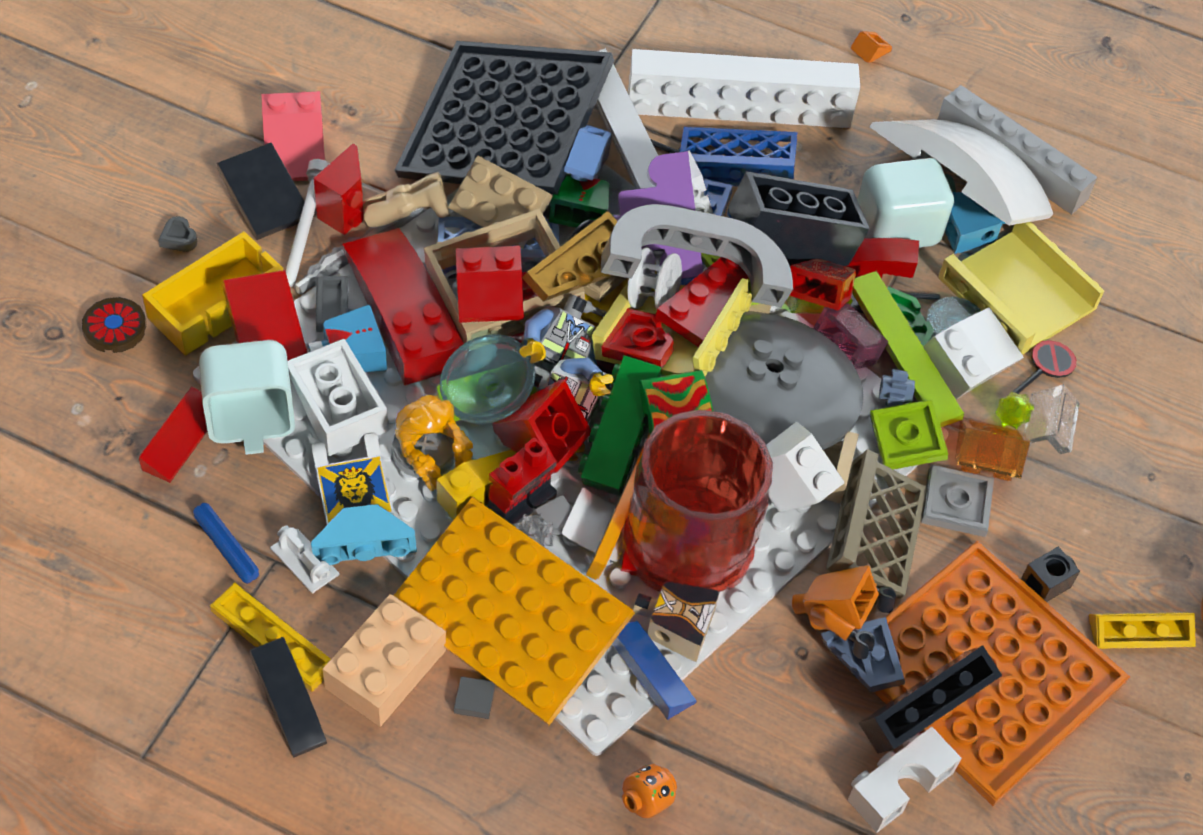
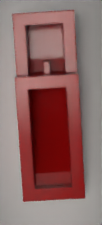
M866 238L862 241L847 267L856 270L855 277L877 271L881 279L883 274L913 278L918 264L919 240Z

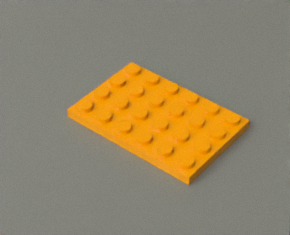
M474 497L468 501L393 595L446 631L444 647L488 681L494 683L496 687L549 726L635 614L629 606Z

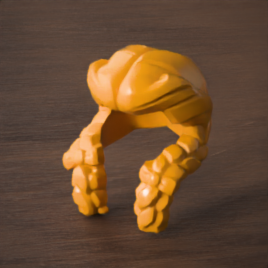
M425 395L406 405L397 414L395 435L399 441L403 458H406L407 463L414 468L416 474L425 481L427 488L434 491L437 490V479L442 476L441 470L435 464L432 456L429 454L425 455L420 450L414 448L417 441L423 434L441 433L454 439L452 448L455 468L464 462L473 460V452L470 450L473 449V443L466 436L465 432L460 430L453 419L455 412L453 404L449 400L442 401L434 395Z

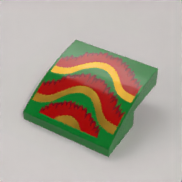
M703 370L639 380L642 411L648 416L651 447L657 449L717 438L712 401Z

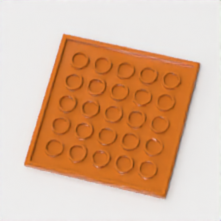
M976 541L886 616L905 684L875 691L874 693L888 704L965 651L983 645L1002 676L920 731V733L922 734L930 727H933L962 758L955 771L994 806L1129 680L1130 676L979 541Z

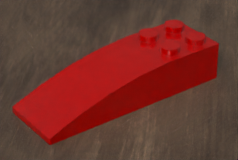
M400 228L343 243L342 249L367 304L371 306L378 329L404 386L462 369L464 363V343L432 278Z

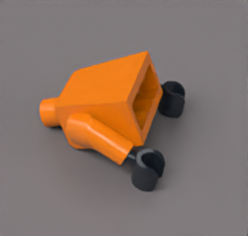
M867 565L815 577L807 593L793 595L792 608L797 615L807 614L814 629H829L846 641L848 638L854 642L852 648L854 656L866 659L869 651H873L875 638L871 632H856L854 629L862 628L874 603L877 610L883 613L892 612L896 593L891 587L877 588L870 567Z

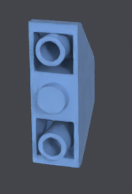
M590 125L580 128L566 162L564 172L570 173L572 178L579 181L593 180L608 159L612 133Z

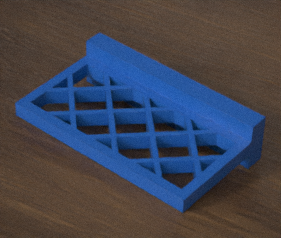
M684 127L680 152L690 150L703 180L707 179L738 187L746 171L794 179L798 132ZM689 137L702 138L703 140L694 143ZM730 139L731 141L723 144L719 140ZM757 140L760 143L752 146L748 141ZM777 142H791L783 147L776 144ZM709 145H712L714 148H716L715 150L709 153L706 150H704V148L708 147ZM739 146L744 149V151L738 154L732 151ZM766 148H769L773 152L768 155H765L761 151Z

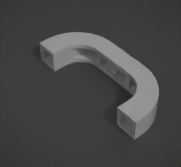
M652 204L628 211L614 226L601 256V273L632 279L642 260V247L649 244H660L732 260L745 271L750 280L752 302L781 308L793 290L792 273L789 263L780 248L766 234L740 220L686 208Z

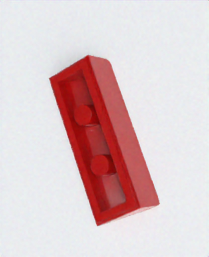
M192 386L140 454L139 461L142 471L169 483L174 479L208 432L201 391Z

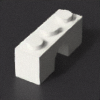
M930 727L922 734L920 732L904 742V748L896 754L894 751L888 752L877 763L878 768L871 773L865 770L852 781L851 786L853 789L847 801L876 833L901 815L910 799L899 786V779H914L929 793L955 772L962 759L933 727Z

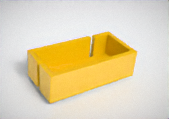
M243 231L142 294L147 318L186 356L208 342L207 335L210 334L214 338L232 326L222 287L223 280L283 271V267L266 251L262 253L261 246Z

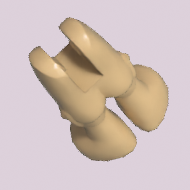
M439 172L429 174L411 185H398L387 192L365 199L363 210L366 224L369 227L384 226L408 217L413 211L423 207H431L440 218L450 216L447 194Z

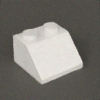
M795 422L745 461L747 467L780 512L817 504L845 483L812 433L798 422Z

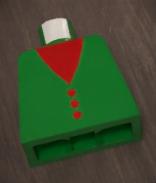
M568 174L562 182L558 194L552 195L549 222L577 228L588 219L595 221L608 211L610 183L600 180L598 175L593 180L579 181L572 178L571 174Z

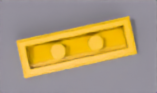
M1195 613L1089 614L1094 644L1099 649L1196 647Z

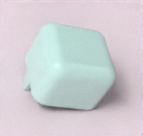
M934 158L872 166L863 176L857 199L870 228L865 238L919 240V248L934 246L941 241L954 204V196L940 162Z
M264 340L211 346L202 352L199 359L202 403L208 435L212 441L216 443L244 441L245 454L248 455L264 453L263 439L283 437L294 431L295 420L287 353L279 342Z

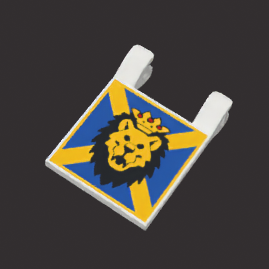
M376 433L364 435V447L367 457L328 464L325 443L312 444V456L327 525L343 508L378 504L394 515Z

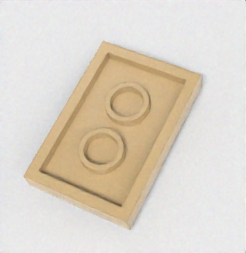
M477 156L448 208L484 228L492 223L502 222L540 209L543 214L553 196ZM528 240L515 245L523 249Z

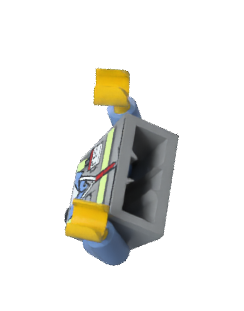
M570 294L563 310L547 305L525 322L524 339L519 346L520 355L522 357L531 355V364L543 360L556 366L560 360L589 358L597 365L592 341L595 326L580 319L587 301Z

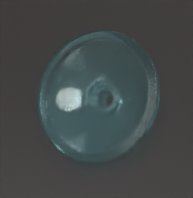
M484 335L466 342L449 357L441 373L440 392L443 400H449L453 404L455 416L470 423H492L508 417L523 405L534 386L535 366L534 363H530V355L527 357L520 355L519 350L523 347L520 342L505 335ZM498 387L496 390L490 392L492 388Z

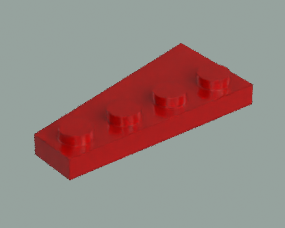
M720 257L657 308L655 318L699 348L741 279H748L749 281V278L738 264L727 258Z

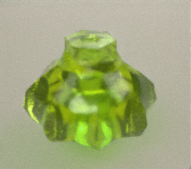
M1012 391L1007 396L999 399V406L995 414L1000 418L1002 426H1011L1018 429L1022 424L1030 422L1031 413L1035 407L1030 403L1027 394H1017Z

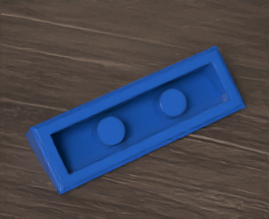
M638 621L627 623L612 645L665 718L668 720L696 704L697 700Z

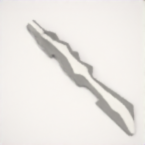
M424 207L416 209L408 217L390 224L370 227L362 237H349L346 242L401 228L422 214ZM342 246L335 247L331 253L323 255L319 263L310 266L307 275L294 284L293 287L299 295L316 286L317 277L332 276L339 272V269L349 264Z

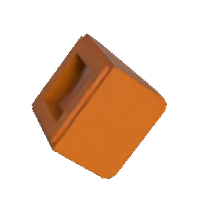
M860 31L851 45V49L867 63L875 61L893 49L876 32Z

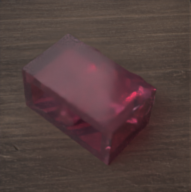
M846 303L838 311L824 307L813 328L834 342L847 355L855 369L875 365L889 342L849 303Z

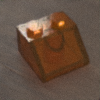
M963 418V420H960L955 460L957 465H962L961 470L965 472L980 474V471L984 470L993 472V477L1000 480L1012 481V477L1021 479L1031 441L1022 430Z

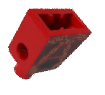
M813 259L790 266L793 290L789 296L837 311L851 299L856 276L855 269L823 259Z

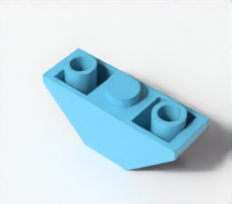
M378 504L343 508L311 541L312 552L320 562L326 561L329 565L355 559L368 561L375 557L389 555L402 557L409 553L417 552L415 530Z

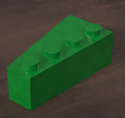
M625 355L621 365L616 363L611 375L613 376L612 383L614 385L611 394L604 395L600 412L603 413L601 422L599 425H593L589 437V442L593 443L589 455L584 454L578 468V473L582 474L581 479L584 485L618 496L622 493L634 462L635 453H632L634 447L638 448L643 439L646 423H643L644 418H648L647 414L642 411L639 380L662 376V368L660 366Z

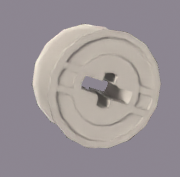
M648 247L642 249V260L632 279L629 278L628 301L632 308H640L648 296H652L655 298V307L657 309L679 291L682 265L678 254L672 253L668 255L662 266L655 265V256L652 249Z

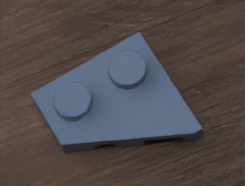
M886 617L864 622L861 629H854L856 632H871L875 638L873 651H869L866 659L854 656L852 653L854 642L848 638L845 641L832 631L821 633L823 644L870 692L905 684Z

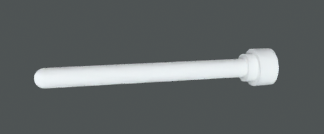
M311 160L306 172L310 184L286 267V275L290 287L294 286L316 208L313 178L330 164L325 160Z

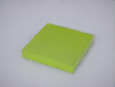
M933 399L870 410V419L883 465L894 470L948 460V451Z

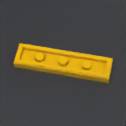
M235 582L210 605L211 612L255 647L284 637L308 690L313 692L324 681L323 668L331 658Z

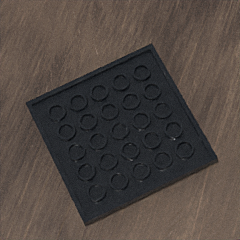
M456 41L397 163L395 172L398 178L420 180L429 174L439 172L443 183L462 184L476 157L480 156L549 194L557 195L567 173L564 172V168L580 128L587 126L613 65L614 58L612 52Z

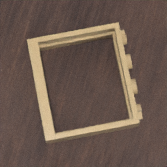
M540 209L525 214L522 213L502 222L492 223L487 227L472 232H465L460 236L443 242H437V244L424 248L426 268L467 351L523 332L525 322L547 305L563 310L570 294L585 300V290L581 287L545 302L538 296L523 301L524 320L459 323L458 301L442 269L456 265V249L512 246L536 238L545 257H548L560 248V245Z

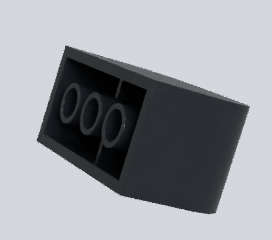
M747 171L727 210L728 218L752 225L772 239L783 252L789 266L813 259H823L848 266L870 229L853 189Z

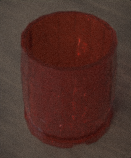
M707 410L689 411L675 414L657 425L644 443L643 453L636 467L629 513L624 525L622 546L631 564L637 569V576L648 587L661 592L665 582H674L723 592L726 589L731 590L743 580L753 563L755 544L759 539L768 509L769 489L772 484L773 461L765 441L748 424L726 413Z

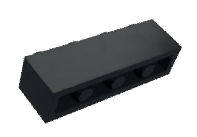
M983 645L965 651L859 722V725L877 754L894 750L1000 678L1002 674Z

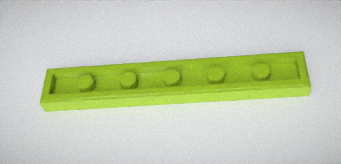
M877 271L855 278L852 294L898 370L907 371L908 379L915 380L914 396L919 402L933 399L941 427L963 420V410Z

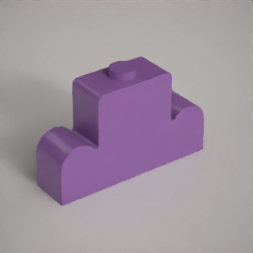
M688 151L656 156L651 161L647 170L648 179L655 187L621 191L618 195L620 214L614 215V218L618 222L628 211L652 204L669 205L695 211ZM649 244L642 247V249L648 247L653 252H664L659 259V266H662L668 255L672 253L678 254L682 265L681 279L697 277L703 272L700 252L660 244Z

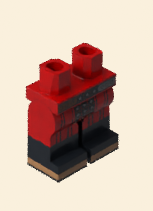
M532 438L525 444V447L512 457L506 458L500 463L498 468L489 474V481L492 484L489 489L488 508L516 528H519L529 520L535 509L557 497V490L551 485V474L555 471L557 460L547 452V447L539 440Z

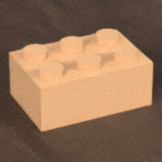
M389 594L323 668L325 689L381 727L446 651L444 647L446 631Z

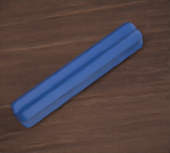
M202 503L200 506L195 507L193 510L194 518L240 579L247 584L256 580L259 577L258 567L208 503Z

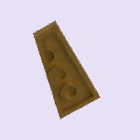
M607 211L530 269L522 278L538 297L545 302L613 276L601 273V256L617 220Z

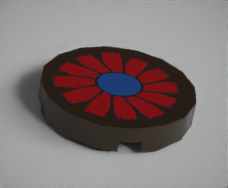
M122 297L106 298L96 302L87 309L82 318V331L86 341L97 351L102 352L113 350V353H120L134 348L142 341L147 327L146 316L141 306L130 299Z

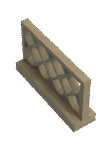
M867 449L852 461L826 570L837 572L860 567L856 565L857 555L863 552L872 568L870 570L874 582L877 584L876 587L879 589L881 587H891L894 589L896 597L901 599L906 595L927 487L877 462L879 454ZM875 474L884 477L889 488L881 490L875 480ZM905 488L915 493L914 503L908 504L900 489ZM891 492L900 507L893 511L884 495ZM876 499L883 512L882 515L874 516L869 506L870 500ZM902 512L909 523V527L905 531L902 530L895 515ZM886 519L894 535L886 538L878 521ZM868 525L877 539L876 542L871 544L868 543L863 533V528ZM898 540L904 551L902 557H896L889 542ZM881 546L889 562L880 565L872 549ZM892 567L898 578L897 585L888 580L883 569Z

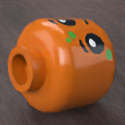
M656 764L645 765L628 775L624 780L622 800L630 812L642 818H652L674 803L677 790L676 780L672 773L664 767Z

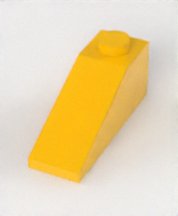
M508 450L464 462L437 479V502L453 520L472 497L487 505L489 502V489L492 484L489 481V474L498 468L501 462L508 457H512L516 452Z

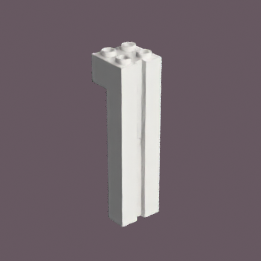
M605 48L600 50L599 52H607V50ZM613 64L596 102V106L608 132L612 133V140L635 189L655 187L648 179L647 170L651 161L658 154ZM689 150L695 211L713 214L707 195H704L706 187L702 174Z

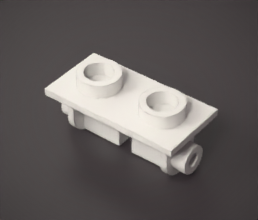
M284 526L278 531L279 541L271 546L270 549L312 594L339 575V572L332 565H329L326 561L320 562L312 552L311 542L298 528Z

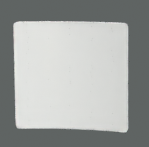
M583 487L564 525L562 534L578 545L595 553L615 505L601 499ZM629 512L609 560L619 561L626 540L629 538L638 517L636 514Z

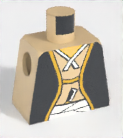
M665 582L658 599L639 593L633 611L636 614L651 618L648 628V635L651 640L697 662L717 606L720 591Z

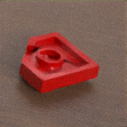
M628 308L601 346L602 357L622 361L625 355L663 368L674 351V342L670 334L665 333L661 321L655 318L656 314Z

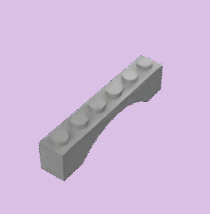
M962 85L944 98L937 120L961 123L976 128L1000 141L1027 165L1041 184L1048 199L1072 215L1089 199L1097 176Z

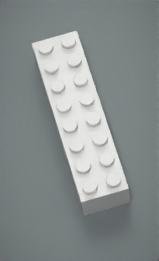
M632 49L628 95L638 115L850 128L860 91L859 65L854 63Z

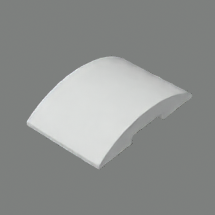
M936 119L872 122L870 125L871 129L912 158H934L966 180L967 184L962 193L1009 226L1048 219L1053 215L1051 205L1041 184L1027 165L1000 141L976 128L957 122Z

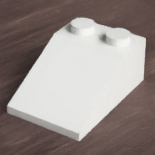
M990 307L954 324L934 336L923 346L956 400L1024 358Z
M345 339L288 361L290 378L320 442L325 443L328 456L364 442V435L376 433L379 436L388 432L387 408Z

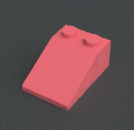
M320 91L261 94L264 145L272 142L293 181H309L306 174L309 162L313 159L325 160Z

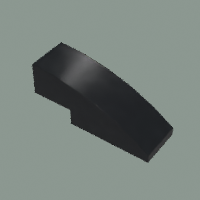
M281 637L251 649L253 665L293 758L327 744L314 706L285 638Z

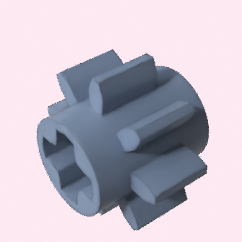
M892 369L891 376H882L879 399H885L887 407L911 403L914 395L915 380L908 379L907 371Z

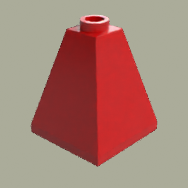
M565 379L558 380L506 408L492 423L494 433L499 437L501 443L516 453L525 447V444L532 438L539 440L547 447V452L557 460L554 473H557L591 433V428Z

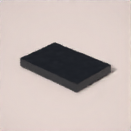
M272 142L217 163L220 175L256 240L299 224L305 201Z

